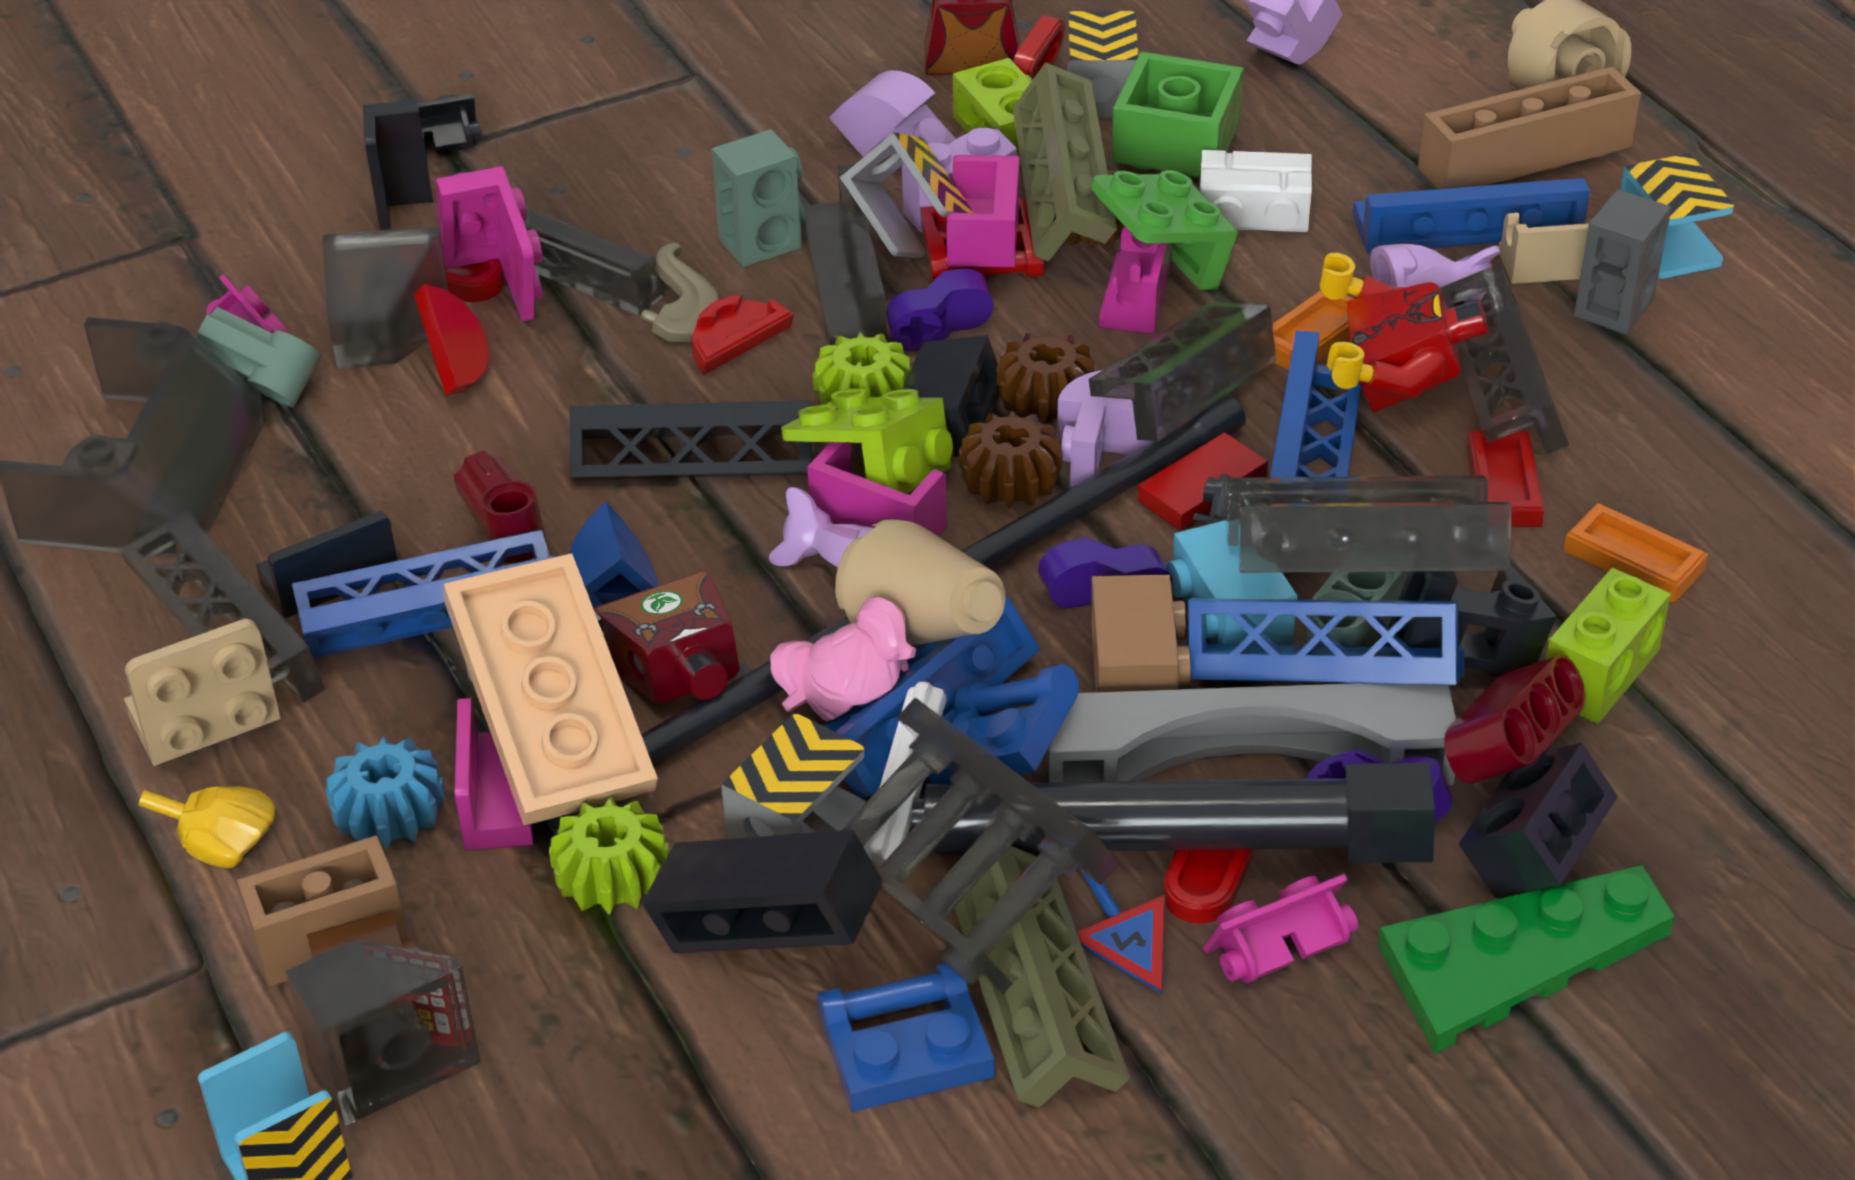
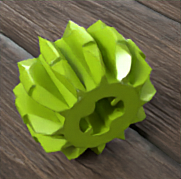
M859 332L857 338L852 339L837 336L835 345H827L820 348V356L817 362H815V371L813 372L814 391H817V400L822 405L831 402V394L847 389H865L867 397H882L887 392L903 388L912 366H910L909 357L903 352L902 343H887L884 334L868 338Z
M611 796L603 807L593 808L582 802L578 817H560V826L557 830L558 835L551 838L552 846L549 848L551 867L554 868L556 885L561 890L562 896L574 897L581 911L589 909L597 903L601 904L609 916L616 904L626 903L638 910L642 894L648 893L669 854V846L664 840L663 826L659 823L657 814H645L638 800L624 807H618Z

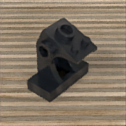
M1421 540L1398 601H1458V648H1464L1465 668L1481 670L1493 676H1501L1537 663L1557 616L1540 598L1539 592L1528 584L1526 577L1521 576L1507 559L1501 558L1497 566L1498 574L1490 593L1462 588L1457 585L1458 581L1447 544ZM1392 616L1388 627L1391 629L1402 617ZM1413 617L1396 635L1409 648H1442V617ZM1468 624L1485 626L1486 628L1485 631L1477 634H1464ZM1387 642L1383 647L1393 646L1389 642Z

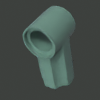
M216 307L211 314L205 317L197 332V339L193 348L196 355L247 379V383L255 390L289 407L295 406L322 357V354L314 347L289 333L275 330L274 334L219 307Z

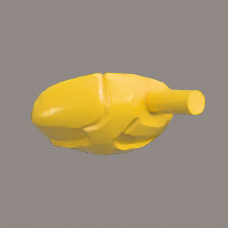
M217 786L192 792L186 804L144 790L138 804L140 807L178 819L176 831L183 848H186V852L202 862L221 868L236 867L242 861L243 856L267 833L270 828L269 826L273 824L275 818V805L266 794L260 790L239 786Z

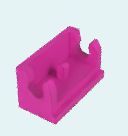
M1123 226L1120 253L1116 252L1099 315L1098 328L1155 334L1171 269L1172 243L1149 244L1141 242Z

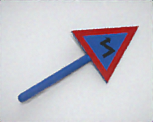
M1070 852L1108 916L1106 920L1077 931L1082 947L1163 995L1165 895L1121 912L1086 852Z

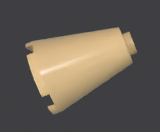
M889 519L872 525L876 527L862 538L856 537L847 546L839 562L835 582L836 599L839 609L846 611L849 621L851 623L857 622V615L866 599L880 597L898 605L905 615L906 642L911 646L984 633L996 625L1005 607L1004 586L996 573L931 531L913 522Z

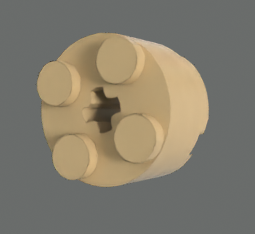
M1545 0L1533 9L1527 8L1522 10L1513 21V37L1508 51V79L1511 84L1519 89L1611 66L1622 76L1625 77L1631 60V41L1627 32L1620 28L1614 19L1580 0Z

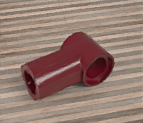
M485 450L465 457L464 464L453 475L455 487L488 534L489 541L538 530L543 531L545 539L534 487L529 483L519 481L501 457H492ZM532 551L509 556L504 562L520 563L529 561L534 558V554Z

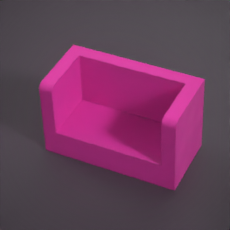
M955 155L952 165L953 183L974 213H950L947 216V266L1015 267L1019 215L1020 156Z
M830 442L807 466L809 495L813 498L816 506L831 517L833 524H857L875 528L876 526L872 525L883 520L898 519L919 524L938 537L947 527L946 474L933 469L910 495L853 474L851 442Z

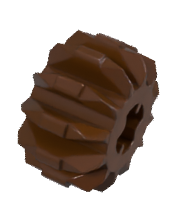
M1050 330L1045 336L1040 337L1026 333L1023 342L1013 341L1007 343L1006 353L1000 357L999 366H997V385H999L1004 409L1017 411L1021 418L1037 414L1042 424H1045L1048 419H1058V398L1062 390L1076 378L1097 370L1094 369V361L1090 356L1089 346L1075 344L1073 335H1066L1061 338L1053 337Z
M1012 410L1008 417L1000 418L988 413L985 423L977 422L969 425L966 438L962 439V448L959 449V467L962 468V477H964L967 485V491L972 494H981L985 505L999 500L1004 501L1008 509H1010L1013 502L1018 501L1034 506L1037 495H1052L1054 484L1059 479V471L1062 470L1063 452L1060 450V442L1055 436L1054 426L1039 424L1037 414L1021 418L1016 417Z

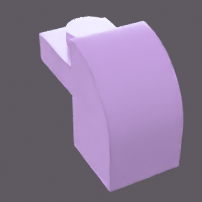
M1244 0L1254 17L1253 23L1255 25L1247 42L1253 47L1295 64H1303L1322 49L1343 15L1336 0Z
M886 71L877 75L845 101L829 117L862 157L866 156L893 132L922 137L926 143L950 144L956 139L925 104L935 92L919 78L902 71Z
M1125 369L1100 370L1076 378L1062 390L1058 398L1057 438L1063 452L1062 461L1071 462L1070 487L1099 472L1104 452L1129 455L1156 439L1161 421L1163 374Z

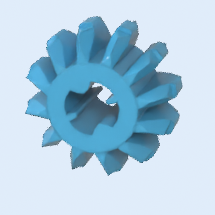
M383 735L378 745L368 747L356 742L354 756L335 758L334 774L326 778L327 787L325 792L333 822L338 827L341 835H352L356 842L377 835L379 842L388 850L393 840L404 838L415 843L418 829L436 827L438 810L444 807L445 789L443 779L439 776L437 762L433 759L430 750H419L416 748L412 738L392 745L386 736Z

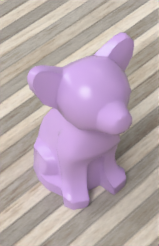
M1382 245L1372 249L1370 269L1373 278L1392 286L1409 287L1433 282L1439 285L1443 297L1453 293L1465 303L1479 299L1483 309H1486L1488 307L1487 292L1493 286L1494 277L1490 261L1500 253L1498 246L1488 247L1454 262L1435 250L1420 245Z
M791 487L786 491L789 514L785 519L783 527L784 541L770 553L769 561L774 565L784 567L796 565L805 557L815 556L820 553L828 562L838 567L847 546L856 537L862 538L874 528L857 524H833L831 517L816 506L813 498L806 491L797 487Z

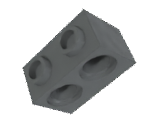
M1619 189L1615 191L1589 223L1574 317L1626 335L1629 333L1655 298L1671 206Z

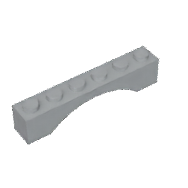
M1352 683L1078 693L1077 699L1045 753L1047 782L1141 781L1173 766L1208 757L1245 753L1275 754L1323 761L1334 755L1358 749L1387 763L1419 756L1431 758L1438 762L1447 785H1454L1455 773L1451 769L1445 754L1444 736L1448 727L1456 720L1449 685Z

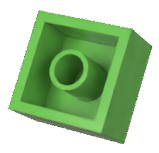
M1140 52L1113 107L1112 162L1131 165L1142 170H1172L1190 178H1200L1202 150L1226 151L1227 153L1239 126L1244 67Z

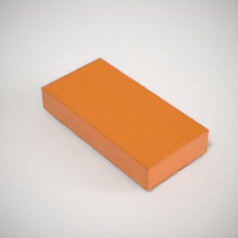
M1321 290L1256 335L1254 352L1289 371L1296 330L1319 332L1317 363L1329 355L1332 344L1350 340L1346 301L1354 298L1347 295L1342 299L1334 300L1325 297Z
M1597 503L1566 534L1563 548L1564 552L1606 572L1611 568H1615L1671 593L1670 602L1675 603L1705 571L1708 553L1600 503Z

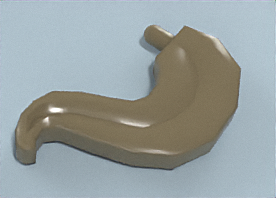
M674 242L666 244L659 249L655 260V271L679 295V299L673 303L664 304L659 314L650 310H643L641 318L652 323V332L668 342L691 343L692 334L700 312L715 300H719V294L706 278L676 258L680 256L681 245Z

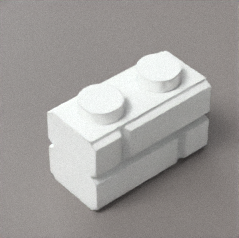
M1202 150L1200 193L1220 209L1221 214L1235 229L1308 232L1312 190V154L1246 151L1226 153V151Z

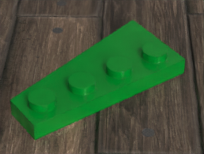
M1640 865L1564 883L1560 886L1530 891L1380 927L1378 947L1432 1051L1436 1054L1455 1044L1458 1033L1478 1023L1485 1029L1509 1017L1512 1006L1538 993L1544 999L1566 988L1569 977L1589 967L1600 971L1669 936L1675 916L1644 866Z

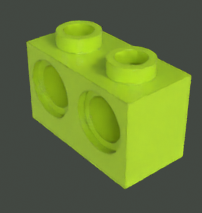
M1010 58L953 73V118L967 134L976 128L999 129L1016 147V156H1020L1013 107L1032 82L1031 77L1025 75Z
M1611 568L1549 639L1546 659L1562 654L1567 656L1580 672L1586 696L1585 705L1578 714L1579 716L1599 724L1658 653L1671 593L1646 583L1637 577Z

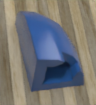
M605 501L587 519L576 535L569 554H573L592 607L601 606V601L612 602L659 586L651 561L639 540L624 520Z

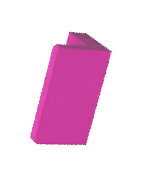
M472 698L458 699L455 799L465 850L534 845V823L523 826L491 732L478 733Z

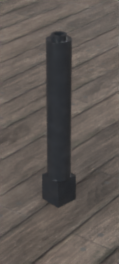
M1430 763L1345 764V778L927 784L925 798H913L912 803L914 840H925L928 853H975L991 837L1024 852L1347 848L1348 863L1433 862L1435 805Z

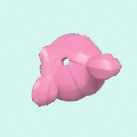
M880 597L869 598L862 604L857 615V622L845 625L834 633L821 637L815 644L807 641H790L779 644L770 655L771 675L776 683L789 695L782 703L785 710L790 712L808 703L821 719L830 721L847 713L853 705L870 703L888 693L896 684L900 670L903 672L909 670L907 659L915 657L916 648L906 642V620L899 606Z

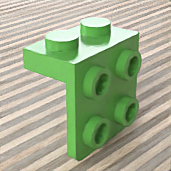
M1165 170L1160 174L1138 175L1128 171H1117L1114 175L1094 176L1090 187L1091 190L1136 239L1149 244L1172 243L1171 260L1199 290H1216L1219 288L1226 265L1230 260L1238 231L1221 214L1220 209L1215 204L1209 202L1192 185V180L1188 176L1172 170Z

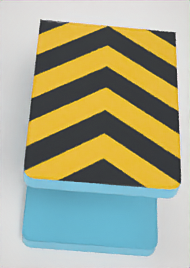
M1688 153L1624 166L1620 190L1640 197L1642 195L1644 198L1671 206L1658 278L1664 279L1721 267L1723 256L1694 222L1730 215L1733 213L1734 203L1694 157Z
M283 1032L199 1074L198 1081L220 1155L235 1180H350L353 1178L334 1101L326 1090L312 1096L309 1095L296 1041L290 1032Z

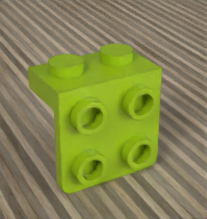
M865 389L841 390L831 394V402L825 405L803 408L799 411L798 419L781 427L784 441L862 443L866 479L905 494L916 489L933 469L945 472L952 468L953 443L951 435L946 428L943 398H919L918 391L914 389L890 391L883 394L882 397H867Z

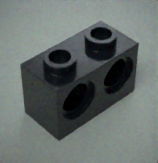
M1582 743L1545 751L1534 763L1506 774L1458 845L1495 898L1560 886L1613 806L1618 795Z

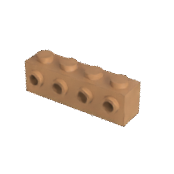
M1611 66L1426 113L1423 120L1418 169L1437 189L1486 186L1498 182H1508L1517 177L1544 170L1557 169L1563 165L1590 158L1603 157L1609 153L1632 148L1641 92Z

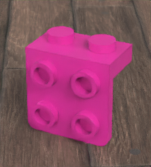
M503 166L437 178L438 253L444 270L486 262L490 259H499L521 321L533 320L534 301L542 298L540 279L534 264L542 263V251L536 230H526L523 222L526 221V207L521 189L519 187H510Z

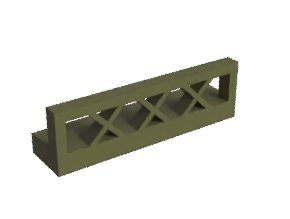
M1045 62L1014 105L1013 114L1034 257L1049 262L1071 232L1106 244L1117 230L1115 215L1090 188L1094 176L1108 175L1092 80Z
M990 837L946 881L1017 1099L1040 1108L1072 1077L1117 1092L1131 1078L1052 863ZM1024 879L1031 881L1034 889ZM1080 1040L1093 1052V1054L1087 1053L1083 1050Z

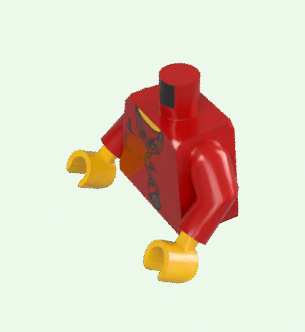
M1329 253L1324 259L1319 284L1323 295L1334 300L1342 299L1348 293L1354 295V299L1346 301L1350 342H1336L1331 345L1327 367L1332 371V380L1339 388L1351 389L1360 383L1373 412L1387 408L1405 399L1417 398L1426 390L1457 377L1462 371L1458 343L1489 333L1487 318L1479 299L1449 309L1440 287L1436 283L1427 282L1409 287H1395L1367 275H1364L1362 279L1353 277L1355 263L1347 255Z

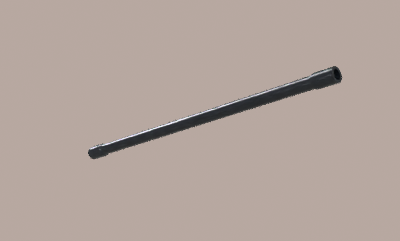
M1224 396L1186 418L1180 426L961 551L990 570L1157 474L1221 434L1227 433L1230 435L1242 428L1246 422L1243 407L1234 397ZM848 616L804 641L815 644L821 637L834 633L851 622ZM771 660L726 685L725 689L718 696L711 699H701L642 733L641 736L652 765L654 766L783 691L784 689L776 683L771 675ZM580 811L545 821L555 827L560 824V817L574 816Z

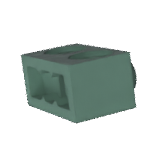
M772 129L711 148L718 237L742 267H746L802 248L800 225L805 222V211L799 198L798 179L802 178L803 169L796 150L793 147H787Z

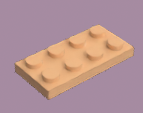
M572 553L444 583L443 600L523 826L578 812L582 802L592 807L605 805L610 796L616 802L655 791L658 779Z

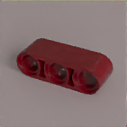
M1559 654L1499 676L1448 727L1445 733V754L1455 775L1463 783L1473 784L1534 763L1581 712L1585 705L1586 693L1584 683L1575 664L1567 656Z

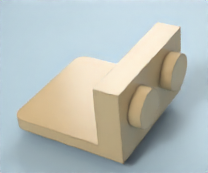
M242 619L130 660L125 667L131 696L124 698L129 718L153 766L281 719L261 634L255 622L250 619Z

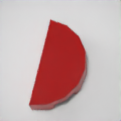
M424 284L413 294L445 395L463 393L486 371L489 360L487 337L477 317L462 300L443 288Z
M731 295L715 300L699 314L691 339L693 360L701 373L705 375L790 328L794 314L773 300H769L768 305L755 300H742V295Z

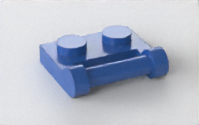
M1060 664L1043 668L1037 677L992 687L981 682L961 687L955 696L957 715L952 723L939 734L936 741L937 748L929 760L925 775L933 784H971L1036 771L1077 699L1079 682L1074 670L1068 665ZM1033 705L1032 707L1022 708V709H1018V710L1016 709V708H1020V707H1025V706Z
M958 959L936 964L935 972L845 994H842L839 987L817 992V1005L821 1023L851 1112L995 1077L994 1056L969 995L965 974ZM941 1000L946 1009L852 1032L849 1023Z

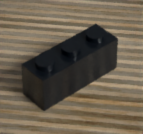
M854 829L674 843L642 905L673 953L854 944L883 880Z

